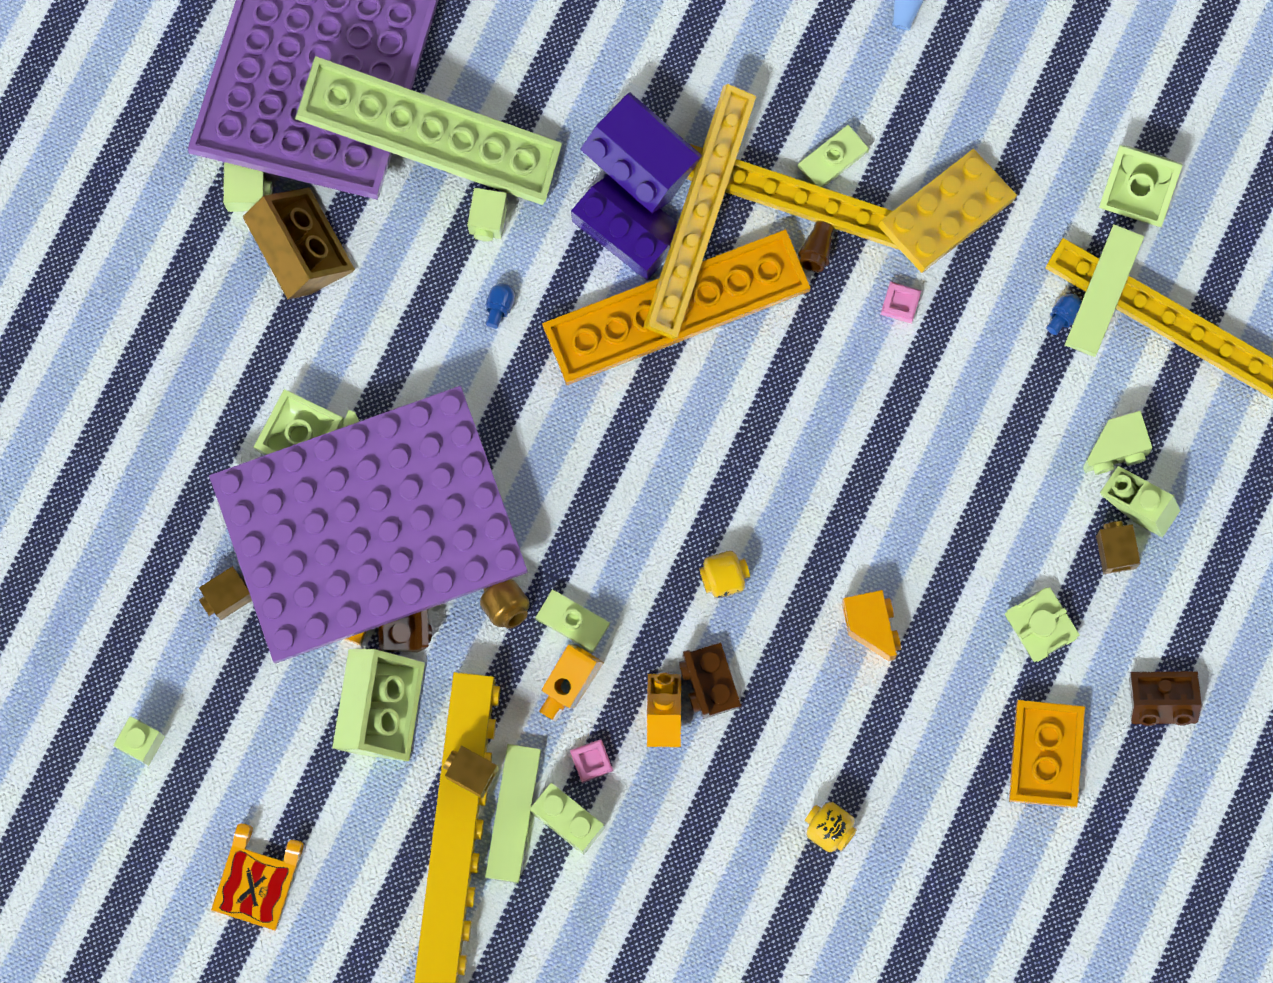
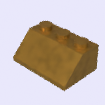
M310 187L265 195L242 216L287 299L311 295L355 270Z

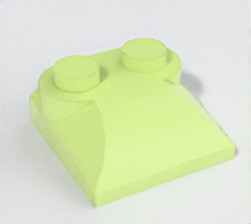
M1120 144L1099 208L1162 228L1183 164L1166 157Z
M284 389L259 435L254 449L263 455H267L335 431L342 423L343 417Z

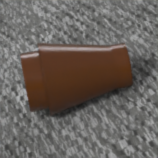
M824 221L815 222L813 230L798 253L800 264L804 269L812 272H822L825 266L829 265L831 239L834 230L831 224Z

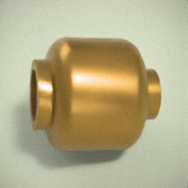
M509 579L484 588V593L480 598V606L495 626L511 629L520 625L527 618L529 599L514 580Z

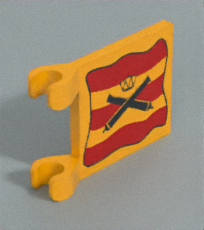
M240 823L236 827L232 847L211 910L276 931L298 861L304 848V843L298 840H290L286 847L284 860L281 861L247 850L253 827Z

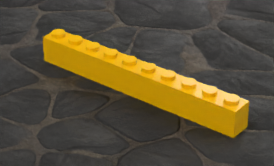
M453 672L414 983H458L459 975L465 976L467 955L461 954L463 941L469 942L471 933V921H466L467 907L473 908L476 887H470L471 874H477L479 868L480 853H474L476 839L482 840L484 820L478 819L480 806H486L488 790L483 799L449 781L445 777L447 770L443 766L453 750L458 752L461 745L492 762V753L487 752L488 739H494L496 719H491L492 706H498L500 699V686H495V679L492 676Z

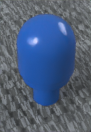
M496 284L489 292L485 304L486 311L489 313L486 321L488 327L497 329L501 318L507 317L508 313L511 312L515 293L508 284Z
M1068 293L1059 298L1050 313L1052 320L1046 327L1048 332L1057 335L1062 327L1068 328L1070 325H1073L1082 303L1079 296Z

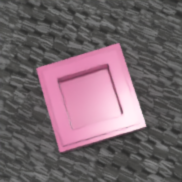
M890 281L880 315L912 324L921 290Z
M602 739L570 750L582 783L613 772Z

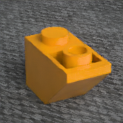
M883 590L843 598L842 608L848 635L887 661L895 660L897 656L896 651L901 650L898 631H892L889 618L894 617L891 599H884Z
M648 674L647 747H681V674Z

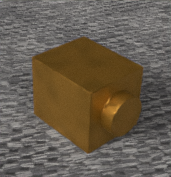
M1123 521L1104 524V529L1099 530L1096 535L1103 575L1137 569L1141 562L1133 524L1124 526Z
M233 566L199 587L203 594V597L199 599L201 605L209 616L215 613L220 620H223L252 601L248 588Z
M462 745L458 752L453 750L443 766L447 770L445 777L449 781L482 799L499 770L496 764Z

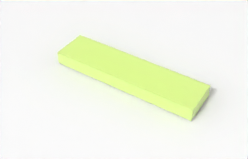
M1113 224L1065 346L1096 357L1144 236Z
M507 744L485 878L519 883L531 815L530 808L533 803L541 749Z

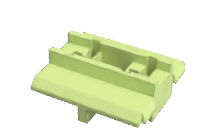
M1050 587L1042 589L1018 606H1013L1004 614L1033 662L1041 661L1048 657L1050 653L1063 647L1065 644H1070L1080 636L1066 614V609L1061 606Z

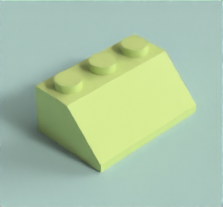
M349 649L332 748L358 755L409 761L425 663L376 649Z

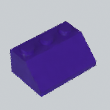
M631 92L626 94L595 126L580 149L651 213L671 202L702 157L697 150Z
M609 175L591 186L571 210L572 222L646 281L650 279L666 260L678 224L677 221L662 209L651 213Z

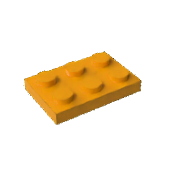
M1017 700L1009 802L1067 808L1078 807L1085 706Z

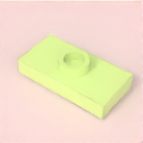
M847 125L798 163V168L813 185L823 188L868 153L869 148L853 129Z
M553 589L535 617L537 621L591 652L595 651L610 625V622Z

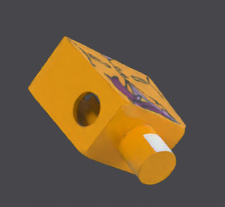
M568 644L541 690L549 696L539 712L556 722L565 706L575 708L604 662L581 647ZM565 679L571 684L568 694L564 693L561 689V684Z

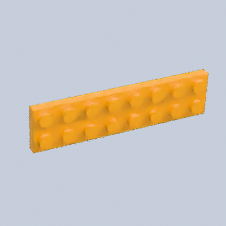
M785 229L702 261L678 337L675 339L644 328L659 278L544 322L542 326L567 386L810 292L811 288Z

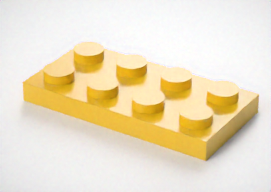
M973 148L883 218L878 226L913 265L923 273L1011 204L1017 197V194Z

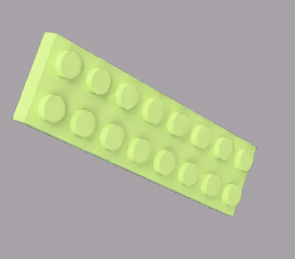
M316 56L313 60L295 117L296 120L543 205L546 201L562 146L561 142Z

